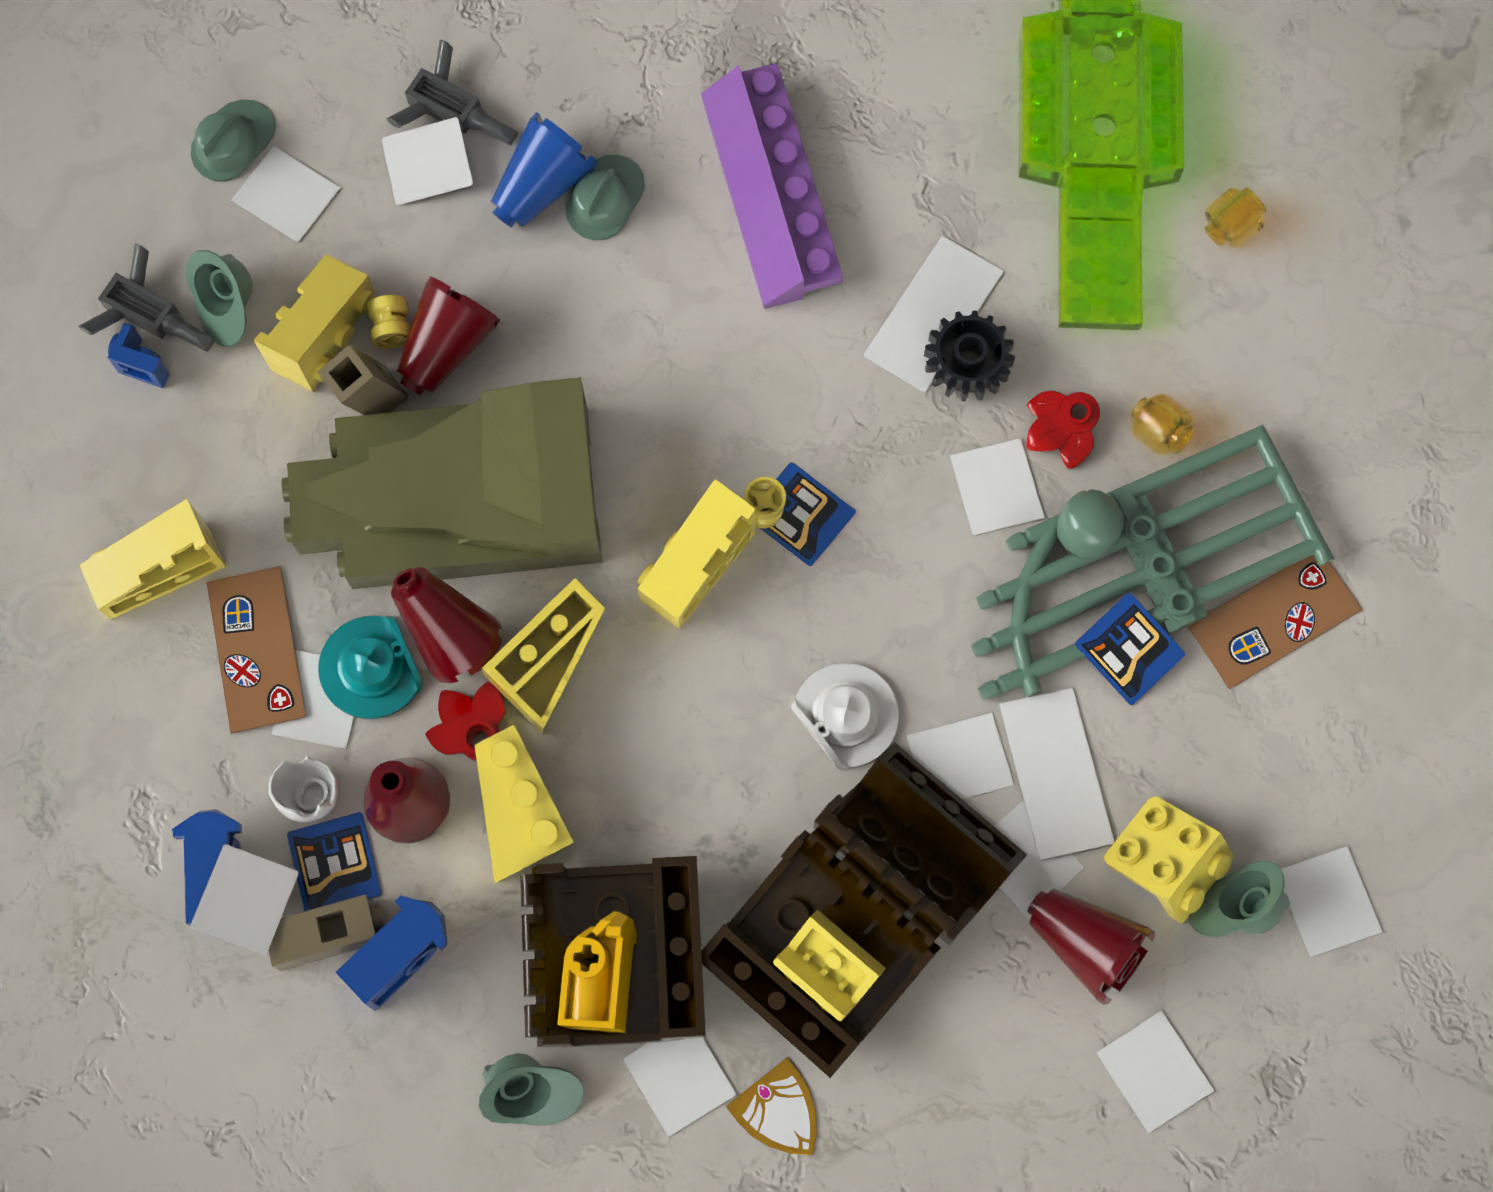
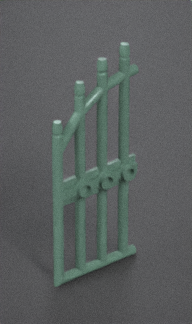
M1260 425L1106 493L1115 499L1124 512V530L1121 532L1118 541L1100 557H1079L1072 553L1043 566L1057 539L1056 521L1058 515L1027 528L1025 532L1020 531L1010 536L1006 540L1010 551L1020 550L1027 547L1029 543H1035L1019 577L997 586L995 590L990 589L976 598L979 607L986 609L997 605L999 601L1004 602L1014 597L1010 626L993 633L990 638L984 637L978 640L971 647L975 656L979 657L992 653L994 649H1001L1012 644L1017 669L998 677L996 681L991 680L980 686L978 691L983 700L991 699L1000 695L1003 691L1007 692L1021 685L1026 697L1033 696L1042 691L1038 681L1039 677L1085 656L1074 643L1033 661L1028 636L1144 585L1155 607L1148 610L1149 614L1159 624L1163 622L1168 634L1206 618L1208 615L1202 605L1310 556L1315 557L1319 567L1335 560L1264 425ZM1256 446L1266 468L1156 516L1146 496L1147 493ZM1275 482L1286 504L1175 553L1164 530ZM1294 518L1305 541L1194 590L1183 567ZM1126 549L1136 569L1135 571L1028 618L1032 589L1119 550Z

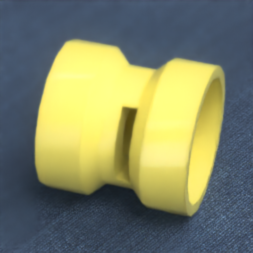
M383 295L371 299L366 306L368 317L374 324L370 331L373 346L382 349L405 346L411 329V325L406 322V316L409 313L407 299L400 295Z
M771 477L756 478L748 484L745 490L744 500L756 508V528L766 529L774 526L783 514L786 492L783 485Z

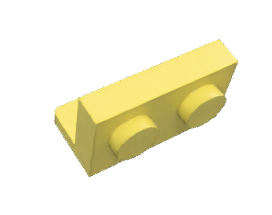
M818 909L809 917L789 945L773 961L774 965L783 972L789 981L797 984L818 1003L821 1009L830 1013L838 1021H842L886 969Z

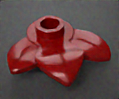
M1050 390L1037 394L1027 403L1029 410L1038 418L1033 422L1028 431L1027 449L1035 452H1048L1059 449L1062 460L1068 469H1073L1080 465L1089 456L1094 447L1092 429L1100 419V407L1096 399L1084 392H1075L1066 396L1060 392ZM1082 405L1087 409V414L1084 418L1075 419L1071 416L1072 409L1075 406Z
M485 682L477 690L473 699L459 692L442 690L438 700V712L442 723L429 729L425 735L430 744L440 753L445 755L464 753L469 759L477 761L473 744L474 738L478 734H486L489 738L500 732L498 726L504 717L505 706L499 691L490 682Z

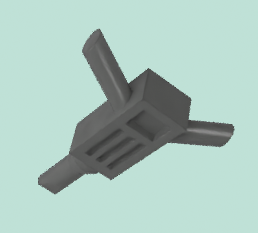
M440 40L434 74L421 68L405 91L408 104L411 106L388 117L387 121L393 126L400 128L425 114L440 121L457 117L462 133L466 134L469 128L472 130H482L511 146L518 136V131L490 117L481 108L478 97L448 82L453 48L448 42Z
M137 243L134 245L130 279L115 273L98 298L107 311L78 326L87 334L94 335L124 318L160 339H163L165 334L178 336L206 352L210 350L215 342L214 337L186 323L173 303L144 288L149 252Z

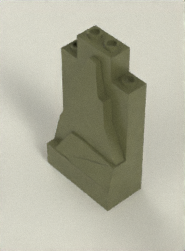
M581 377L530 382L481 392V398L472 404L335 418L336 433L329 434L332 458L287 463L288 477L282 478L283 499L285 503L289 502L290 517L284 518L286 541L292 542L300 555L343 550L342 552H337L338 572L340 577L346 578L352 589L393 585L399 573L406 569L417 567L425 568L439 579L444 580L602 563L599 523L595 510L589 445H591L588 409Z

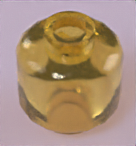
M1231 187L1205 210V217L1209 224L1204 230L1218 246L1226 243L1233 248H1239L1264 227L1265 219L1263 214L1267 210L1261 200L1249 188L1246 187L1240 190L1236 187Z
M1159 393L1150 399L1147 397L1142 398L1135 405L1131 413V417L1134 419L1131 429L1133 436L1158 455L1180 452L1189 443L1194 434L1195 428L1192 425L1193 416L1190 410L1167 394Z

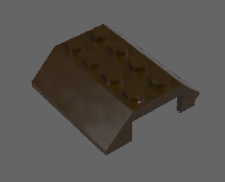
M896 743L874 762L862 780L844 797L838 794L814 820V829L818 828L841 848L839 851L845 856L848 854L875 877L874 881L879 886L883 884L909 907V912L913 915L917 914L940 934L939 938L948 945L956 939L1027 856L1024 851Z
M816 828L811 834L804 830L794 839L781 855L783 859L733 919L723 924L701 951L702 965L831 1078L917 978L941 947L935 943V940L940 935L917 914L911 920L906 918L904 914L909 907L883 884L874 890L870 884L875 877L848 854L842 860L838 859L836 854L841 848ZM817 909L886 968L859 1003L842 1021H838L830 1013L821 1009L811 996L797 984L789 981L773 963Z
M697 856L652 858V864L566 868L564 863L540 864L532 868V874L520 875L521 907L533 908V914L521 915L522 952H534V959L523 960L524 997H536V1004L524 1005L525 1038H537V1047H589L659 1043L706 1037ZM613 911L632 918L637 933V944H634L626 1032L576 1030L557 1025L564 956L569 944L589 927H595L600 920ZM594 954L592 958H586L585 966L590 967L592 963H598L599 956Z

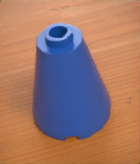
M535 112L529 119L491 199V202L496 206L492 213L510 228L515 223L523 227L571 189L584 175L593 171L598 162L592 155L585 161L586 157L579 152L582 146L549 119L546 118L543 121L540 114Z

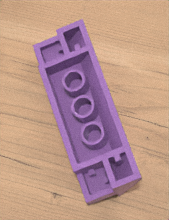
M778 63L742 72L738 65L702 92L701 97L764 309L802 300L803 293L840 284L843 282V274Z

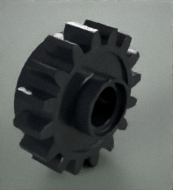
M974 310L971 315L963 316L958 311L955 312V317L950 322L945 318L940 320V332L937 330L930 331L928 341L931 344L925 345L924 357L929 358L926 361L925 371L927 373L936 372L932 382L934 387L943 383L947 385L945 396H951L956 390L960 392L961 401L966 402L969 393H975L976 398L981 401L984 398L985 389L996 394L1000 387L999 381H1008L1011 373L1008 368L1013 367L1015 356L1009 353L1012 351L1014 342L1013 339L1004 338L1006 327L1004 325L997 327L993 323V316L989 315L985 319L978 316L977 311ZM963 351H972L976 353L979 358L975 360H967L963 358L960 353Z

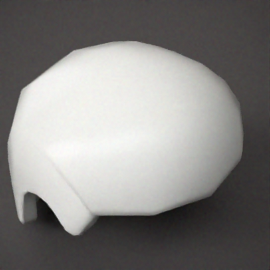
M306 756L300 761L288 762L285 760L279 763L269 777L268 794L278 811L290 820L301 823L312 822L327 816L335 808L339 799V781L329 765Z

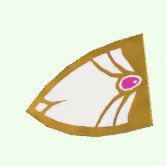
M785 1058L726 1107L736 1121L753 1138L768 1147L789 1154L813 1155L817 1133L816 1112L810 1090L791 1061Z

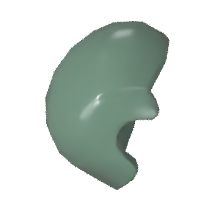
M1093 489L1083 490L1070 498L1060 511L1056 521L1057 537L1066 550L1079 557H1100L1118 541L1121 532L1124 530V512L1115 499L1104 492Z

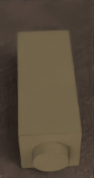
M350 344L317 371L341 404L363 415L389 413L409 397L385 365Z
M365 894L281 918L268 950L272 967L282 971L360 949L386 925L381 904L374 905V901Z

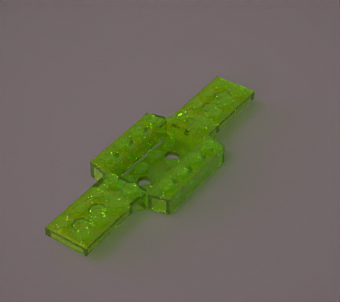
M1058 0V11L1023 17L1019 32L1018 177L1058 187V328L1140 330L1143 324L1141 213L1143 189L1177 183L1184 170L1182 22L1143 13L1141 0ZM1063 35H1069V152L1063 157ZM1099 45H1106L1113 50L1115 57L1110 62H1099L1092 55L1093 48ZM1098 118H1108L1114 123L1115 131L1107 136L1099 135L1093 130L1092 123Z

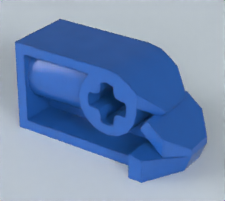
M217 809L198 811L172 828L173 838L177 840L184 839L186 924L189 926L192 923L222 847L227 844L241 850L240 842L234 836L235 834L242 833V824Z
M401 895L394 902L402 910L335 972L361 1001L373 1011H376L433 956L437 947L442 951L448 945L445 915L433 902L416 900Z

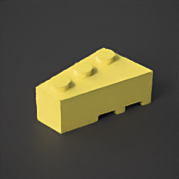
M327 254L297 288L298 293L302 295L290 309L283 305L278 310L276 318L280 321L269 335L260 332L254 339L256 346L271 371L312 392L319 382H324L317 371L334 358L340 348H345L349 344L354 334L353 326L361 314L365 315L367 313V303L375 298V290L367 274Z
M714 479L681 528L667 541L663 549L664 552L657 562L649 564L637 581L640 585L638 587L639 599L680 629L756 534V508Z
M185 499L108 548L97 551L90 559L80 564L98 609L110 620L226 567L208 524L188 499Z
M576 578L482 667V674L541 734L605 610V607Z
M515 725L475 744L494 883H497L574 842Z

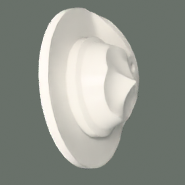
M833 664L816 671L802 684L791 704V710L835 766L841 770L861 767L879 758L892 743L898 728L899 710L892 689L876 672L857 664Z

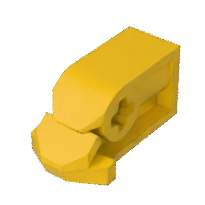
M613 911L600 920L595 927H589L569 944L564 956L557 1025L576 1030L626 1032L634 944H637V933L632 918ZM594 954L599 956L598 963H592L590 967L585 966L586 958H592Z

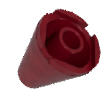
M432 276L429 277L425 284L396 371L403 375L400 384L420 396L425 389L433 393L500 322V319L495 314L464 294L461 295L452 289L450 290L451 287Z
M409 568L397 575L393 582L391 597L430 674L439 682L455 683L459 681L455 677L467 671L472 676L479 672L493 658L502 641L498 635V630L502 629V626L495 616L425 568Z
M400 758L381 763L373 770L365 789L364 810L370 825L381 836L395 843L413 844L429 838L436 832L435 830L449 813L450 792L445 778L432 764L421 759Z
M1052 889L1047 894L1043 891L1039 892L1027 910L1032 915L1029 925L1094 998L1103 1005L1109 1004L1112 1001L1105 994L1112 987L1120 992L1143 961L1148 950L1141 946L1145 937L1151 941L1155 938V931L1149 927L1057 889Z

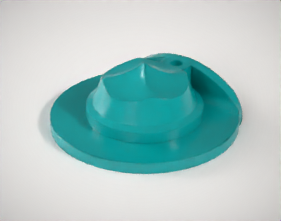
M363 616L353 619L334 631L321 651L318 666L321 686L334 706L350 716L361 719L388 717L405 708L422 689V679L394 617Z

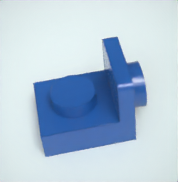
M124 323L120 332L116 333L109 343L108 359L118 373L164 388L170 374L160 360V355L150 349L140 347L142 338L133 325Z

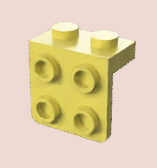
M1155 796L1147 800L1106 852L1104 861L1112 870L1157 896L1168 916L1183 924L1191 913H1195L1201 907L1205 894L1215 881L1225 876L1234 856L1221 832Z

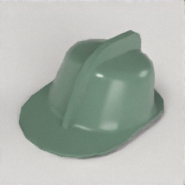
M241 99L230 102L216 113L206 116L199 123L191 145V159L194 167L202 176L212 181H227L239 176L268 146L274 137L275 122L272 113L263 104L254 100Z
M616 154L604 155L596 159L598 164L594 170L584 175L572 189L566 204V215L572 229L581 237L595 241L608 239L617 234L626 224L641 199L645 188L644 174L638 164L628 157Z
M198 250L188 259L186 277L194 296L200 321L205 332L214 337L217 344L233 346L241 340L246 329L247 317L245 307L252 294L253 284L246 267L239 260L235 259L232 254L219 256L209 250Z
M1256 861L1216 880L1205 894L1201 907L1195 913L1189 915L1190 924L1196 932L1208 937H1220L1240 929L1250 934H1262L1271 930L1279 923L1285 910L1291 906L1288 896L1283 891L1285 886L1283 872L1277 864L1270 861Z
M516 1053L507 1055L498 1060L494 1065H487L484 1068L485 1087L479 1097V1108L483 1117L491 1122L538 1126L553 1125L570 1117L577 1111L583 1101L584 1088L576 1075L565 1069L541 1066L534 1058L527 1054Z

